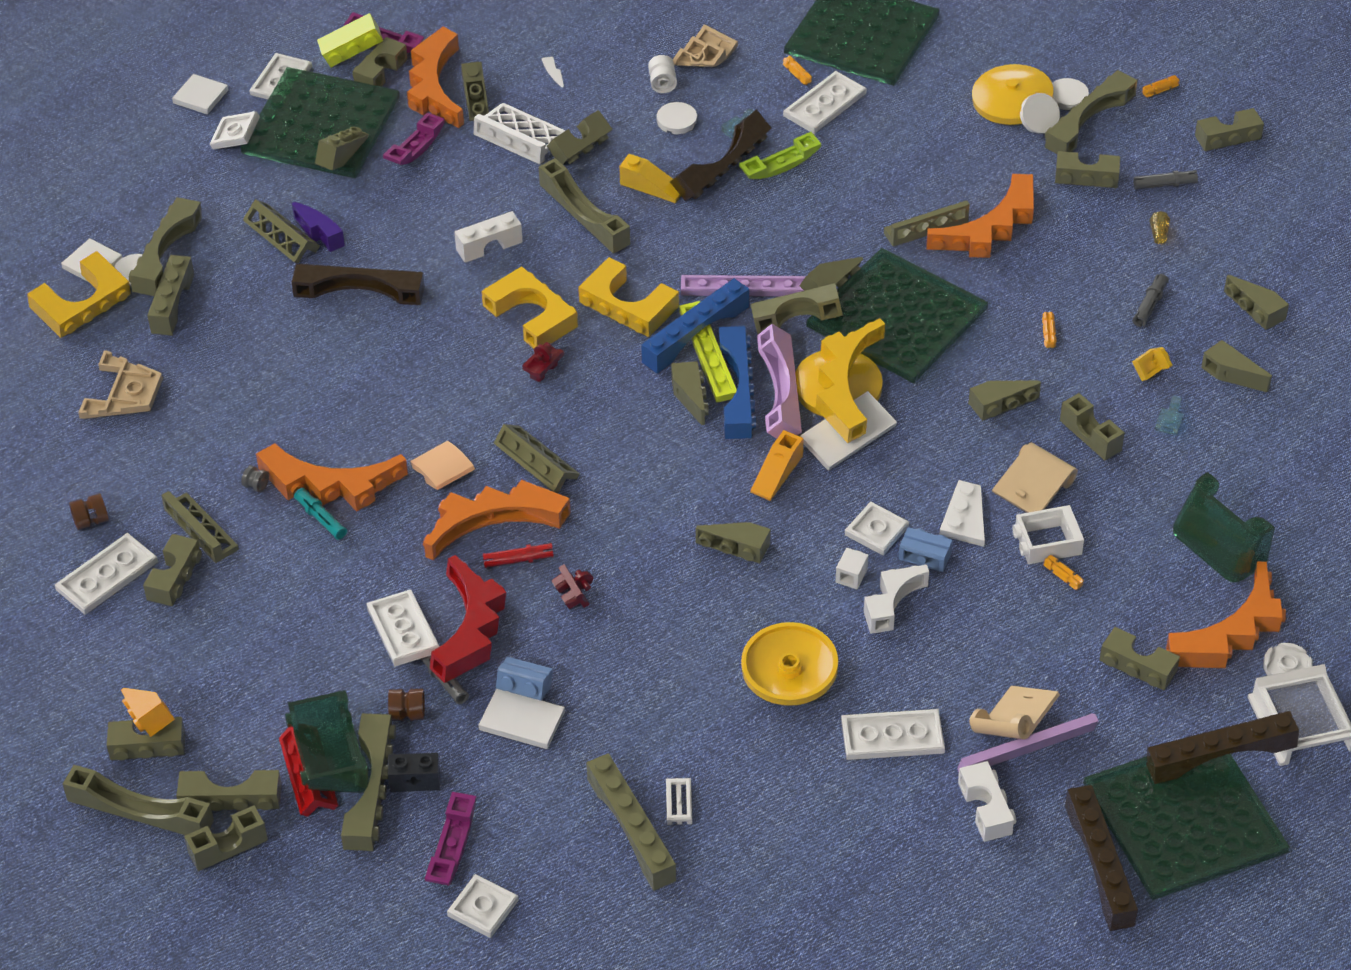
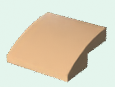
M449 441L410 461L412 468L422 474L426 483L436 490L475 470L471 461Z

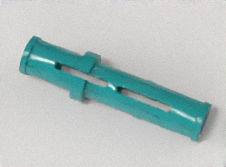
M300 488L295 492L294 499L305 508V512L308 515H313L335 539L341 540L345 537L347 529L322 506V502L318 498L312 497L304 488Z

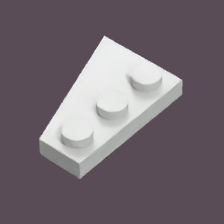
M958 480L939 535L984 547L981 485Z

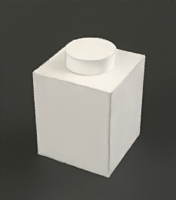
M846 548L836 567V583L858 589L868 570V554Z

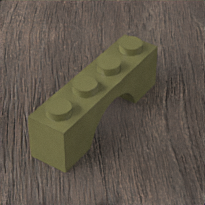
M170 255L147 315L151 334L173 335L178 321V304L183 289H190L194 278L191 257Z
M835 283L751 303L757 334H760L771 324L780 328L785 321L799 315H813L820 320L843 315Z
M254 770L245 782L232 787H222L212 783L207 778L205 771H180L177 799L189 797L210 803L211 810L213 811L233 809L242 811L255 805L256 809L261 810L280 809L282 788L279 770Z

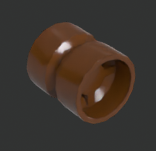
M101 493L88 496L87 501L78 499L69 502L71 514L78 531L90 527L93 522L98 525L109 521ZM88 509H93L94 512L89 514Z
M424 688L410 689L408 692H405L403 689H389L388 714L391 715L392 721H403L405 717H409L410 720H424Z

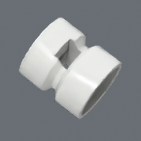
M665 55L653 57L648 64L651 87L658 93L671 92L677 85L672 58Z

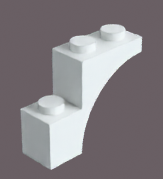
M927 565L881 572L880 588L882 594L868 596L864 599V614L870 634L894 630V610L897 604L907 594L917 589L928 587L929 570Z

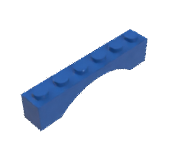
M735 278L730 280L641 344L642 363L658 374L673 363L684 346L704 327L719 319L735 318L749 307V288Z
M745 326L719 327V348L725 363L733 370L739 384L735 395L724 407L725 439L752 438V429H756V416H751V413H755V399H750V396H754V384L749 383V380H753L752 367H748V364L752 363L751 351H747V348H750V335H746Z

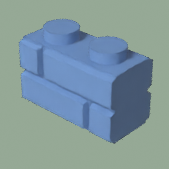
M908 527L899 547V560L919 566L927 565L930 569L944 572L951 556L953 540L948 539L944 535L927 533L920 528L913 529Z
M507 656L498 668L496 689L542 701L551 688L553 669Z

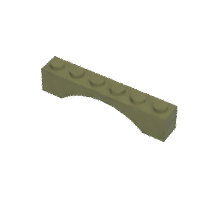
M1119 70L1109 75L1100 86H1096L1091 94L1085 96L1066 116L1061 117L1057 124L1046 131L1045 148L1056 154L1058 151L1073 152L1077 148L1079 130L1085 121L1105 109L1124 106L1136 95L1138 80Z
M554 158L539 166L540 186L613 254L630 245V226L618 215L607 214L593 205L579 189L568 169Z
M176 197L174 203L169 206L168 213L165 218L161 219L160 226L154 231L152 240L146 244L143 255L138 258L136 267L129 273L132 292L155 296L163 275V267L160 263L161 258L173 242L195 231L202 219L201 202Z
M362 713L358 735L360 747L367 755L372 766L371 777L363 796L352 809L344 814L341 839L343 850L373 851L375 841H379L380 826L377 825L378 820L382 821L383 819L381 800L386 799L387 786L384 785V781L388 779V755L393 754L391 739L396 738V725H392L391 715Z
M607 753L586 762L588 782L597 797L609 807L620 823L636 855L642 873L653 891L676 882V864L610 754Z
M73 765L63 782L68 802L179 834L187 835L205 826H208L210 829L214 822L210 803L189 797L159 799L145 796L112 782L95 770Z

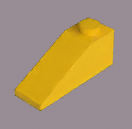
M628 154L619 166L620 185L676 203L681 195L670 183L673 178L649 160Z

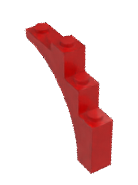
M456 555L448 558L446 576L457 587L463 599L466 614L457 632L446 643L431 652L430 670L444 683L490 660L492 642L489 638L498 632L499 616L497 612L505 609L507 593L492 578L484 582L479 575H476Z

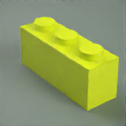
M369 13L317 41L322 56L329 66L333 67L383 42L379 26Z

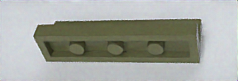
M254 200L243 218L245 223L295 263L300 262L306 250L316 253L320 247L318 243L272 206L260 200ZM256 211H258L260 221L253 222L251 219ZM272 222L273 231L266 233V224ZM285 233L286 242L280 244L278 234ZM298 243L300 245V248L298 249L297 253L293 255L292 245Z
M965 200L884 227V235L894 247L927 236L928 228H946L968 223L970 204Z
M503 424L494 441L496 446L553 492H559L566 479H577L580 475L579 472L519 425Z
M170 491L161 495L164 510L191 538L198 540L199 547L215 563L239 550L238 545L187 492L177 498ZM187 502L190 505L189 510L182 503ZM195 517H202V523H200ZM207 530H214L215 536H212ZM220 543H226L229 547L222 550Z

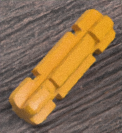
M792 56L783 59V65L803 85L812 82V76Z
M1173 75L1168 77V80L1165 78L1152 83V86L1151 84L1143 87L1142 93L1148 98L1154 96V93L1156 95L1170 90V87L1171 89L1178 87L1179 78Z
M1044 312L1042 317L1044 346L1046 348H1055L1057 342L1053 312Z
M1049 555L1045 558L1043 565L1050 571L1053 570V573L1065 583H1070L1069 586L1073 589L1078 590L1083 586L1084 579L1078 574L1074 575L1075 572L1061 561L1058 563L1056 557Z

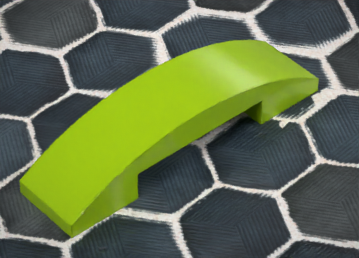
M812 132L793 139V146L762 160L758 156L752 157L739 163V167L749 179L772 177L786 172L807 160L820 149L821 143Z

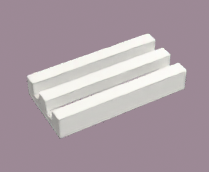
M691 778L666 779L667 825H672V822H677V825H681L682 822L692 824ZM686 784L687 814L682 815L681 785ZM671 785H676L677 815H672Z

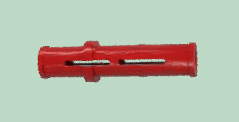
M552 542L537 546L528 544L524 548L482 553L483 560H489L484 561V567L523 561L532 563L536 559L553 558Z

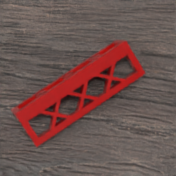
M292 723L279 737L300 815L309 817L318 806L335 810L338 807V802L317 730ZM303 735L309 736L311 743ZM309 753L316 758V762L309 756ZM314 771L321 777L322 781L315 776ZM320 791L327 797V799L321 798Z

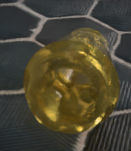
M1155 212L1149 220L1156 244L1167 242L1171 220L1165 212Z

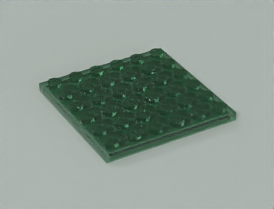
M816 0L784 46V53L894 86L938 18L939 9L911 0Z
M287 67L259 114L260 118L248 144L241 145V154L356 179L400 97L399 90ZM350 127H358L362 129V132L369 134L366 141L344 166L330 170L315 164L319 140L347 130Z
M881 248L837 290L843 315L826 320H820L818 317L811 315L806 320V327L825 337L840 332L845 337L850 332H855L867 323L874 322L880 318L885 323L884 338L866 347L861 354L914 384L988 308V302Z
M1231 754L1209 760L1177 779L1154 784L1146 765L1147 756L1089 775L1083 779L1084 786L1092 785L1107 825L1152 900L1289 852L1290 846Z

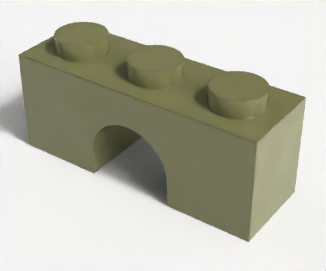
M385 37L383 42L377 44L376 48L354 68V86L375 94L386 83L384 69L389 68L397 71L408 60L406 44Z
M1254 108L1235 112L1232 125L1221 123L1216 116L1197 120L1195 137L1203 150L1209 151L1261 139L1264 123Z
M599 109L584 118L576 126L582 134V139L576 138L567 129L547 145L552 155L561 164L568 162L570 165L579 158L578 155L583 152L585 155L594 148L593 145L598 142L600 145L609 139L608 134L613 129Z
M1058 151L1055 183L1109 188L1118 187L1120 156L1099 154V161L1097 163L1087 165L1079 161L1078 153Z
M1078 393L1062 402L1060 421L1104 461L1122 451L1125 432L1110 419L1099 424L1094 417V405L1084 396Z
M176 534L170 536L163 549L165 564L171 568L166 570L152 568L143 584L146 600L173 606L176 599L182 595L184 584L190 580L195 564H198L201 560L202 551L199 548L198 540Z
M1114 627L1102 644L1099 661L1165 691L1177 672L1180 656L1161 647H1157L1151 655H1139L1134 651L1136 636Z
M182 716L174 717V721L152 737L149 734H137L133 720L108 722L107 749L110 760L185 755V728Z
M255 805L231 815L232 823L230 827L221 833H211L209 827L205 826L184 836L188 854L197 871L268 841L265 823Z

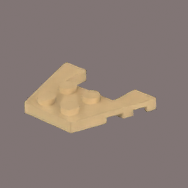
M104 350L98 364L99 370L116 372L118 375L106 401L84 398L78 412L80 419L150 411L163 380L162 373L141 364L134 365L129 363L126 358L121 356L117 358L112 356V352Z

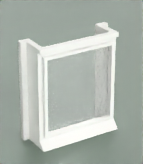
M1325 664L1256 678L1253 693L1248 694V699L1257 719L1290 711L1299 728L1297 747L1274 753L1279 766L1289 764L1292 751L1344 740L1349 752L1351 751V722L1327 675Z

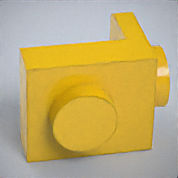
M1164 347L1149 349L1132 361L1141 381L1148 380L1162 369L1172 367L1169 354L1165 351Z

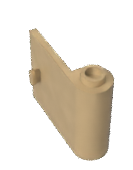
M1031 442L1021 448L1019 456L995 485L992 492L1026 513L1044 510L1061 487L1068 488L1076 479L1078 469Z
M1010 686L990 714L984 709H976L972 713L969 720L971 729L975 733L1025 740L1032 734L1060 694L1058 691Z

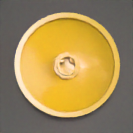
M1021 64L1003 65L985 72L976 80L972 89V101L976 111L989 121L1005 125L1022 124L1020 112L1023 101L1036 93H1045L1054 98L1053 84L1044 72L1034 67Z
M820 351L805 358L797 367L795 375L799 402L809 411L822 416L816 409L817 394L824 389L818 382L819 367L826 362L820 355ZM860 354L853 363L848 375L850 393L853 400L868 391L878 401L882 393L883 380L881 372L870 358Z
M778 623L760 630L747 642L741 659L742 674L748 687L757 696L768 702L789 706L805 704L821 697L833 685L838 673V654L832 641L820 630L802 623Z

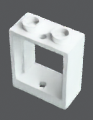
M1070 505L1016 515V523L1012 526L1013 535L1019 539L1020 553L1026 557L1028 564L1044 562L1045 558L1049 555H1053L1057 559L1082 555L1084 538ZM1061 526L1066 540L1032 546L1027 532Z

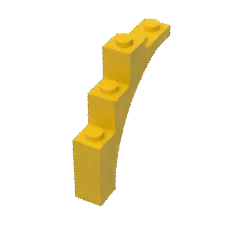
M880 318L874 322L867 323L855 332H850L845 337L840 332L825 337L821 341L820 355L826 362L819 367L818 382L824 389L817 394L816 409L847 443L866 434L867 418L858 409L850 393L848 375L853 363L866 347L884 338L885 323Z

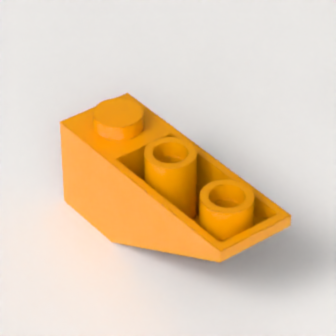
M785 430L782 431L773 443L750 493L769 501L772 500L803 457L804 438Z
M129 688L121 689L125 697L122 702L128 709V713L133 718V722L140 732L145 730L152 737L175 720L169 708L156 692Z

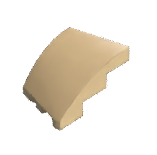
M704 24L697 36H692L684 49L680 48L673 62L677 66L715 67L724 62L738 46V42Z

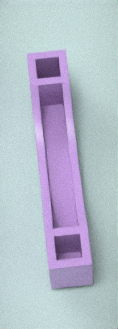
M771 324L757 335L758 350L769 369L775 390L773 408L765 416L766 430L768 434L775 438H778L783 430L798 436L802 433L792 339L790 334Z

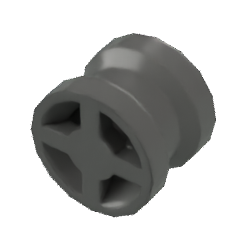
M249 465L242 475L241 483L246 488L253 487L254 491L262 492L268 484L269 473L265 470L259 471L255 466Z

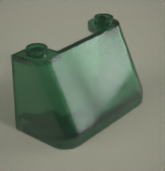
M1207 472L1196 480L1174 521L1173 534L1226 580L1240 582L1255 572L1257 561L1268 562L1275 527L1260 517H1253L1246 522L1241 520L1213 496L1219 490V482Z
M346 690L288 702L289 713H285L287 728L292 727L300 755L303 771H300L302 785H307L309 790L363 793L368 787L367 763L365 757L360 752L352 723V715L348 709L349 701Z

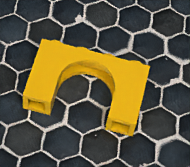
M98 251L80 261L81 275L96 289L90 298L79 302L66 301L60 298L46 283L27 293L29 307L60 338L73 333L78 327L89 323L94 317L108 311L113 305L124 301L130 295L129 281Z
M608 257L578 287L579 302L638 333L650 337L679 307V291L661 283L643 300L637 302L621 301L615 298L613 294L627 281L626 265Z
M522 266L482 290L483 306L495 317L523 303L537 304L545 309L543 313L523 325L524 341L533 349L538 344L543 345L545 342L551 344L578 327V313L573 306H569L563 301L561 296L552 292L545 283H541L535 278L533 273L528 272Z

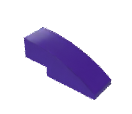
M298 202L291 203L295 221L315 242L321 240L329 252L345 246L343 230L328 216L307 205Z

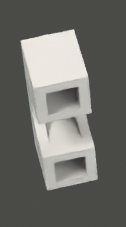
M513 211L455 231L456 250L465 263L483 257L484 248L490 241L498 240L503 249L523 242L521 223Z
M988 761L959 768L958 784L966 802L981 800L987 803V805L977 807L975 819L984 842L1012 835L1013 826L1016 824L1015 813L1013 809H1009L1004 789L1000 790L997 773L995 770H991Z

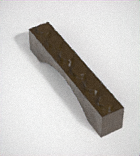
M756 109L734 127L731 145L721 160L710 164H691L672 179L670 183L685 201L691 197L695 200L704 193L703 187L709 188L717 181L715 179L717 175L722 177L730 170L728 168L730 164L734 166L743 158L740 155L743 153L747 155L755 149L754 143L760 144L768 137L766 133L772 129L771 126Z
M296 264L291 281L294 297L317 298L338 290L363 289L384 294L399 304L420 306L425 288L423 272Z
M1286 711L1147 747L1146 765L1154 784L1177 779L1198 765L1227 754L1243 751L1277 753L1296 748L1298 745L1299 728L1291 712Z
M1092 785L1067 789L1065 808L1072 827L1081 837L1089 855L1099 890L1102 911L1109 930L1115 931L1135 927L1138 908Z

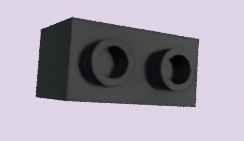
M438 753L388 755L390 792L440 790Z

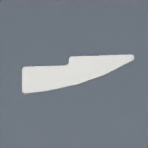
M542 58V62L549 75L556 83L564 87L561 71L556 69L554 58Z

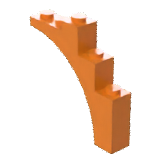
M443 26L411 50L412 66L414 67L409 70L410 86L412 88L407 91L408 106L413 111L422 115L431 112L433 115L444 118L447 123L460 128L464 125L463 109L449 99L439 84V77L444 65L459 50L458 34Z
M1012 174L1011 185L1006 196L988 214L958 226L928 228L926 250L969 251V257L990 258L992 240L1011 241L1013 223L1032 224L1034 211L1033 174Z
M275 443L256 453L258 469L268 471L269 481L287 500L294 498V494L298 489L304 488L314 498H318L322 502V506L342 496L356 512L376 501L375 493L377 491L383 490L386 486L402 479L408 474L407 461L402 454L387 461L365 467L328 468L301 461L286 453Z
M521 480L516 487H513L510 494L485 486L483 491L476 495L474 501L450 492L447 498L443 499L439 504L440 518L437 520L435 528L424 538L425 557L434 560L444 548L459 537L492 524L533 522L560 529L571 513L570 498Z
M1257 561L1254 573V588L1246 602L1234 614L1222 622L1204 629L1168 634L1166 650L1180 656L1178 667L1226 668L1227 659L1232 658V650H1253L1254 641L1259 640V632L1280 631L1281 623H1285L1286 610L1281 607V599L1274 598V590H1270L1269 585L1272 583V572L1268 571L1267 562Z

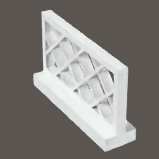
M505 103L500 104L485 116L478 114L474 117V135L538 164L544 162L545 155L550 152L545 143L549 144L557 137L549 135H560L565 131ZM503 111H505V112H507V113H509V114H500V113L503 112ZM502 120H512V122H502ZM526 127H529V129H523V130H519V129H518V128H526ZM533 127H540L543 129H533ZM535 135H545L546 137H535Z

